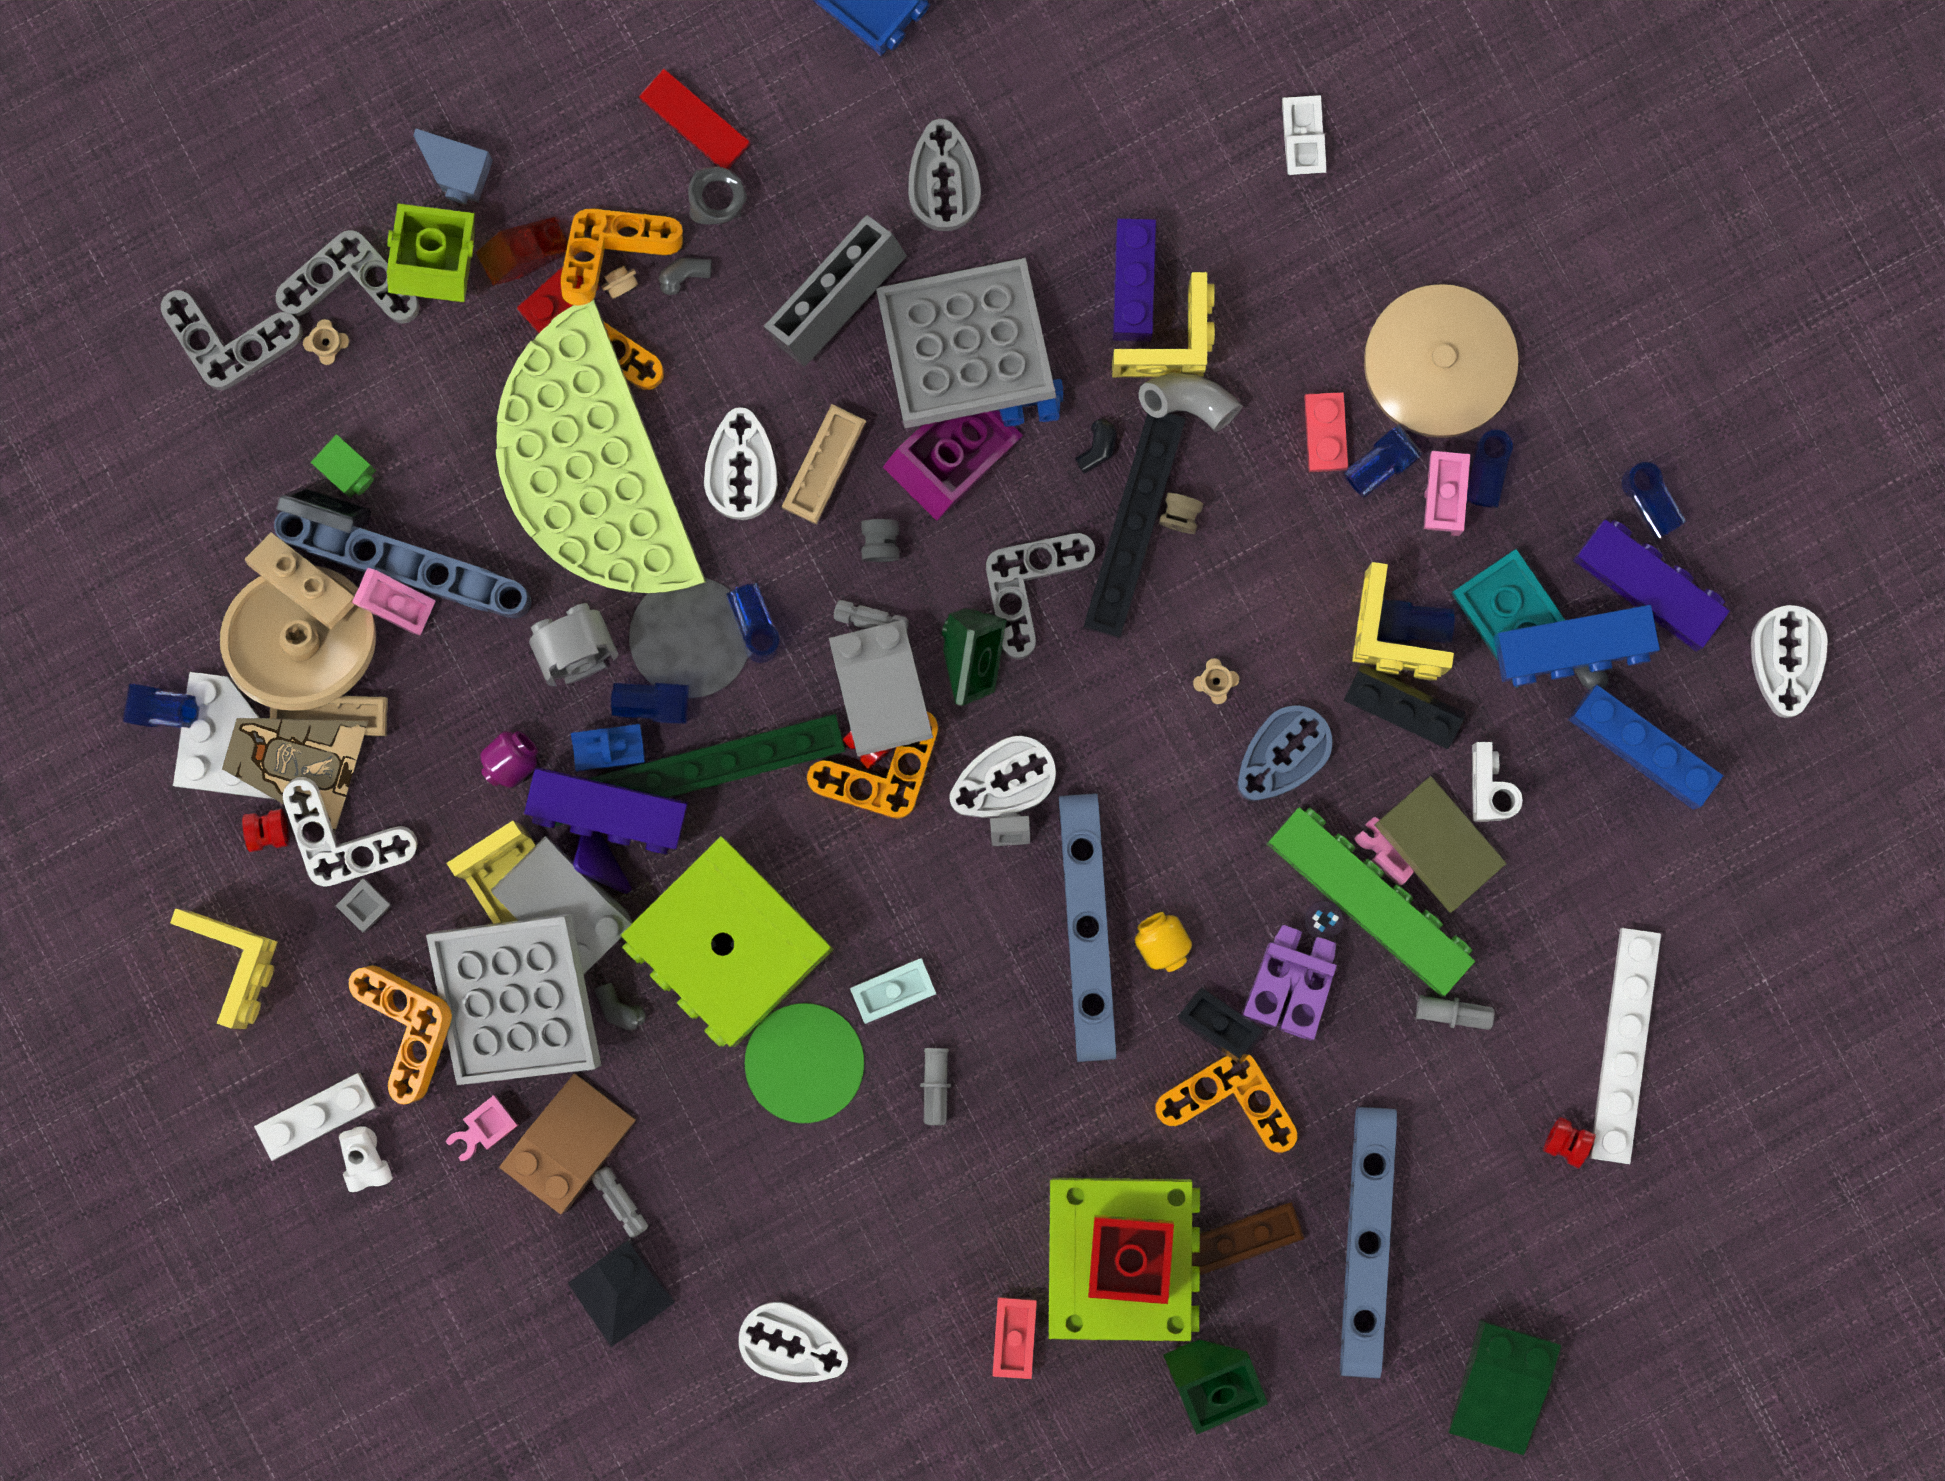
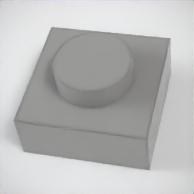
M1004 813L999 815L998 818H990L992 846L1030 844L1029 816H1021L1018 813Z
M362 878L336 907L359 930L366 933L392 905L366 879Z

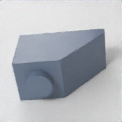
M415 129L413 136L438 185L443 192H446L445 197L461 204H467L468 200L479 203L493 162L489 152Z

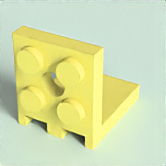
M1192 272L1188 285V349H1114L1112 377H1159L1173 372L1197 374L1204 377L1207 366V352H1212L1215 336L1214 322H1207V314H1212V307H1214V284H1207V272Z
M1372 562L1365 571L1352 662L1376 665V671L1384 674L1398 675L1399 671L1403 669L1414 671V677L1418 679L1437 680V677H1441V675L1446 674L1452 668L1454 653L1377 641L1388 564Z
M511 821L447 862V865L455 877L466 880L493 924L517 921L510 911L491 893V889L536 844L524 825Z
M175 909L171 924L244 949L217 1024L231 1029H246L248 1023L254 1024L261 1007V1002L257 1001L261 987L266 988L273 975L274 966L270 965L278 942L192 911Z

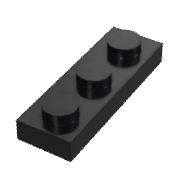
M1363 664L1360 665L1343 700L1446 749H1449L1466 715V712Z

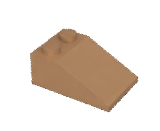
M574 1073L522 1136L499 1168L562 1215L569 1210L590 1182L592 1176L600 1169L636 1119Z

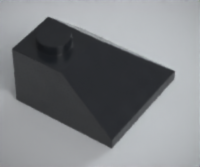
M632 1238L568 1282V1285L611 1347L676 1302Z

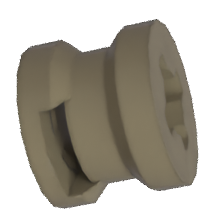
M1168 493L1165 500L1168 507L1166 513L1161 515L1159 524L1179 532L1195 534L1197 528L1195 518L1202 511L1204 504L1184 495Z

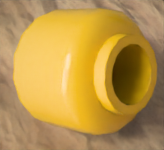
M1159 912L1146 918L1138 925L1137 929L1139 932L1135 936V944L1150 968L1155 970L1165 968L1167 972H1172L1187 962L1185 956L1192 948V941L1176 916L1165 915L1164 912Z

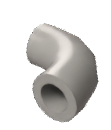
M1168 373L1145 382L1140 386L1138 392L1141 406L1149 415L1161 418L1176 410L1187 411L1201 418L1214 432L1227 426L1243 407L1232 394L1218 383L1197 374Z

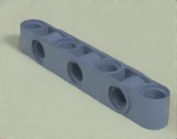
M283 511L275 519V533L281 540L292 547L307 551V553L362 572H366L367 568L375 569L410 588L507 618L517 619L523 617L531 607L532 600L530 594L520 583L489 570L362 528L348 533ZM293 519H301L303 522L302 532L296 537H288L286 533L288 523ZM368 542L374 543L376 547L374 557L368 561H360L358 556L360 547ZM436 567H447L449 576L446 582L441 585H433L430 579L432 571ZM518 590L522 596L519 606L514 609L504 608V595L508 591Z
M1098 794L1059 796L1077 1062L1116 1060ZM1077 840H1086L1092 845L1093 855L1088 860L1079 861L1073 857L1071 846ZM1086 916L1095 919L1099 927L1097 934L1089 939L1080 936L1076 929L1078 920ZM1087 994H1097L1103 999L1104 1008L1099 1015L1089 1016L1083 1011L1082 1000Z
M1356 1107L1342 1317L1341 1376L1377 1379L1381 1377L1397 1129L1396 1109ZM1370 1153L1379 1154L1383 1160L1382 1170L1376 1175L1367 1174L1363 1168V1161ZM1367 1231L1374 1232L1378 1237V1246L1370 1253L1362 1252L1358 1245L1359 1237ZM1361 1310L1371 1311L1374 1318L1373 1325L1366 1331L1357 1330L1353 1322L1354 1316Z

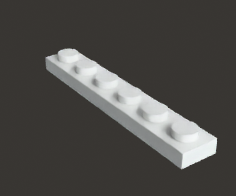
M1620 928L1593 1133L1596 1136L1589 1157L1591 1159L1630 1164L1661 938L1660 933Z

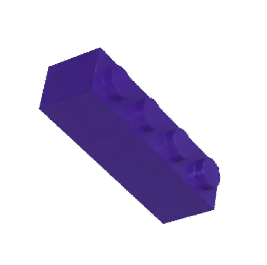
M1606 519L1603 520L1572 561L1633 606L1651 605L1653 618L1656 623L1697 652L1702 649L1730 612L1723 606L1725 603L1724 599L1710 589L1702 591L1692 583L1694 578L1681 567L1675 566L1672 569L1661 560L1663 555L1653 546L1644 543L1642 546L1630 538L1632 532L1620 522L1613 520L1610 523Z
M537 767L534 769L524 814L533 816L531 823L554 828L555 822L571 825L569 832L592 837L593 831L609 834L607 841L630 846L632 839L645 842V849L648 851L668 854L669 848L675 850L678 848L688 802Z

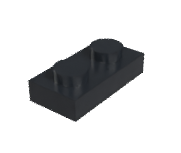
M1202 987L1178 1015L1179 1023L1240 1065L1264 1036L1263 1029Z

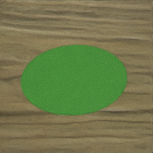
M793 1004L768 1015L753 1032L745 1053L746 1078L757 1101L773 1115L795 1123L819 1122L840 1112L855 1096L864 1072L863 1049L852 1026L835 1011L816 1004Z

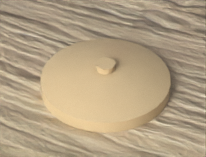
M1455 285L1423 286L1398 297L1387 306L1376 320L1365 347V377L1371 395L1379 408L1400 427L1426 437L1448 438L1460 436L1483 426L1499 412L1507 401L1517 377V344L1505 317L1483 296Z
M316 566L355 597L358 587L353 582L333 570ZM262 576L250 582L234 598L224 616L220 631L222 658L232 680L238 688L262 705L289 711L320 707L348 692L367 670L376 645V625L371 612L354 605L330 630Z

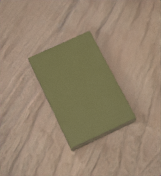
M1431 776L1374 824L1450 913L1457 909L1507 864Z

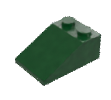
M1480 1320L1448 1433L1524 1456L1549 1389L1561 1345L1547 1339Z

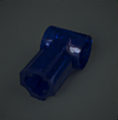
M1400 424L1380 438L1373 445L1374 448L1370 452L1362 456L1343 473L1350 486L1363 499L1395 473L1396 475L1402 473L1424 454Z
M1490 430L1477 441L1466 502L1482 507L1498 508L1509 457L1513 451V442L1506 432ZM1488 439L1500 441L1504 448L1502 457H1489L1484 450L1485 441Z
M1642 462L1629 468L1624 473L1621 484L1623 491L1628 497L1633 499L1656 539L1687 522L1665 486L1662 472L1657 465L1651 462ZM1637 471H1642L1649 476L1650 487L1647 491H1642L1635 485L1634 476Z
M758 583L747 584L726 593L748 658L758 663L768 662L773 659L777 654L779 646V633L773 626ZM759 634L766 635L771 639L772 646L768 650L759 651L752 646V638Z
M1383 600L1377 640L1398 643L1411 642V640L1451 643L1455 623L1454 609L1413 606L1412 602Z
M614 683L611 694V716L652 718L653 722L687 724L689 685L655 683V686Z
M129 684L122 722L157 728V725L190 729L191 725L198 720L200 707L197 705L196 696L165 692L163 689L150 686Z

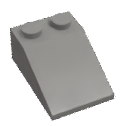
M904 620L829 638L857 756L933 738Z
M545 836L491 889V893L517 920L571 913L584 975L621 938L620 935L632 924L628 911L592 878L577 872L573 866L574 861Z

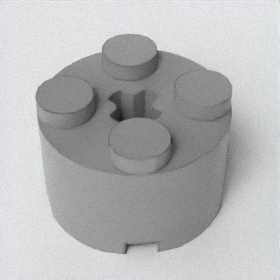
M587 603L570 608L566 612L567 616L555 621L545 619L531 627L533 635L529 640V644L549 686H557L554 679L564 678L565 683L570 684L587 678L606 667L604 660L611 655L613 661L618 657L617 649L600 611L590 610Z

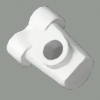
M358 1126L339 1135L347 1169L343 1173V1177L349 1192H357L368 1186H382L393 1179L387 1161H381L377 1153V1137L371 1129Z

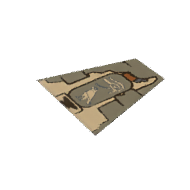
M237 718L222 770L284 804V789L291 780L297 777L310 778L319 788L335 834L368 721ZM296 786V792L291 798L293 801L300 800L304 810L301 815L306 816L311 813H319L316 807L311 811L308 809L306 800L311 795L310 790L303 791L301 786Z

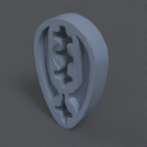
M1296 705L1281 708L1269 716L1254 735L1241 762L1237 781L1238 791L1241 796L1254 802L1274 798L1295 789L1318 772L1326 764L1332 750V734L1325 719L1308 707ZM1301 720L1307 723L1312 720L1316 721L1318 725L1315 731L1318 736L1313 738L1308 735L1302 741L1305 749L1302 752L1294 749L1289 754L1290 765L1287 766L1283 762L1278 766L1275 765L1272 761L1276 756L1272 751L1273 748L1284 749L1289 743L1286 735L1290 733L1292 736H1296L1301 732L1302 726L1299 724ZM1266 769H1269V773L1261 783L1264 791L1260 793L1254 790L1252 793H1249L1246 790L1248 781L1245 777L1249 774L1252 777H1256L1258 774L1261 775Z

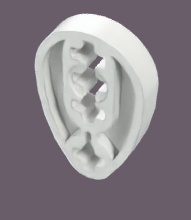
M741 407L728 412L717 428L709 447L704 476L705 492L712 506L722 515L736 520L752 519L764 513L773 503L778 489L776 462L765 430L753 412ZM739 416H744L746 423L752 424L751 428L745 429L744 435H742V445H740V438L736 429L730 428L731 424L737 423ZM738 454H744L747 461H752L751 466L745 467L744 470L746 479L752 480L751 485L745 486L744 493L747 499H752V502L745 505L742 512L737 510L736 505L730 504L731 499H736L738 496L736 486L730 485L731 480H736L738 477L736 467L730 466L731 461H737Z
M1781 606L1768 612L1757 622L1751 636L1752 664L1757 683L1772 711L1783 718L1794 717L1804 710L1815 694L1826 662L1828 644L1826 630L1814 613L1799 606ZM1788 613L1792 614V620L1799 622V627L1792 629L1791 632L1792 639L1798 640L1799 643L1798 646L1791 650V657L1798 659V665L1792 667L1791 672H1787L1786 665L1779 663V659L1785 657L1787 653L1786 646L1779 644V640L1787 635V627L1780 626V620L1787 618ZM1787 688L1790 690V695L1797 697L1798 700L1797 704L1790 707V711L1786 710V705L1779 703L1778 700L1780 696L1785 695Z
M1013 736L1003 739L976 757L961 773L950 792L951 806L961 815L980 818L998 817L1004 813H1019L1035 807L1047 798L1053 788L1056 775L1054 760L1047 748L1035 739L1025 736ZM1035 754L1038 759L1045 758L1047 760V764L1043 766V774L1037 775L1035 771H1030L1025 775L1026 782L1022 784L1017 779H1013L1008 783V791L1003 792L1000 787L993 789L991 783L995 780L994 773L1001 771L1004 776L1009 775L1013 772L1012 764L1018 763L1020 767H1025L1030 764L1029 756ZM966 787L969 792L986 789L973 799L975 806L968 809L965 804L958 805L956 799L960 797L959 790Z
M769 1302L757 1307L746 1317L739 1332V1348L744 1361L751 1369L763 1376L790 1382H818L838 1377L845 1371L848 1365L847 1351L835 1334L806 1311L788 1303ZM758 1322H762L765 1324L764 1331L766 1333L773 1334L776 1329H780L783 1331L782 1338L791 1341L794 1335L801 1338L800 1344L805 1347V1352H797L794 1357L787 1355L789 1348L779 1345L776 1350H772L769 1348L770 1341L763 1338L760 1339L758 1344L751 1341L752 1334L747 1332L749 1326L755 1327ZM831 1349H834L838 1352L837 1359L841 1360L842 1364L841 1366L834 1365L831 1371L824 1369L825 1362L811 1352L821 1355V1353L828 1354Z

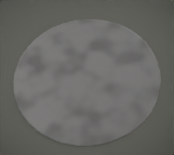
M705 578L706 583L688 589L648 593L638 605L631 621L629 643L637 668L653 686L673 696L697 698L723 689L743 669L750 652L751 626L745 608L728 588L708 578Z

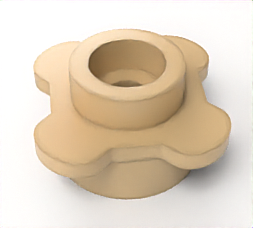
M622 266L604 276L607 283L601 286L602 290H607L613 299L638 285L634 274H636L635 269L627 271L625 266Z
M326 319L320 320L317 323V327L303 340L305 350L308 352L313 351L319 356L320 362L324 365L333 364L336 354L349 345L348 336L345 333L336 331L333 328L332 322ZM329 339V345H323V340Z
M1214 658L1207 661L1206 670L1201 676H1197L1194 679L1193 686L1196 691H1203L1209 695L1214 704H1222L1226 701V694L1231 687L1238 685L1239 676L1235 671H1229L1226 667L1222 666L1220 660ZM1214 678H1218L1220 680V683L1218 685L1213 684Z

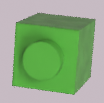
M337 434L310 462L349 498L355 493L357 495L364 493L374 480L372 475L376 471Z

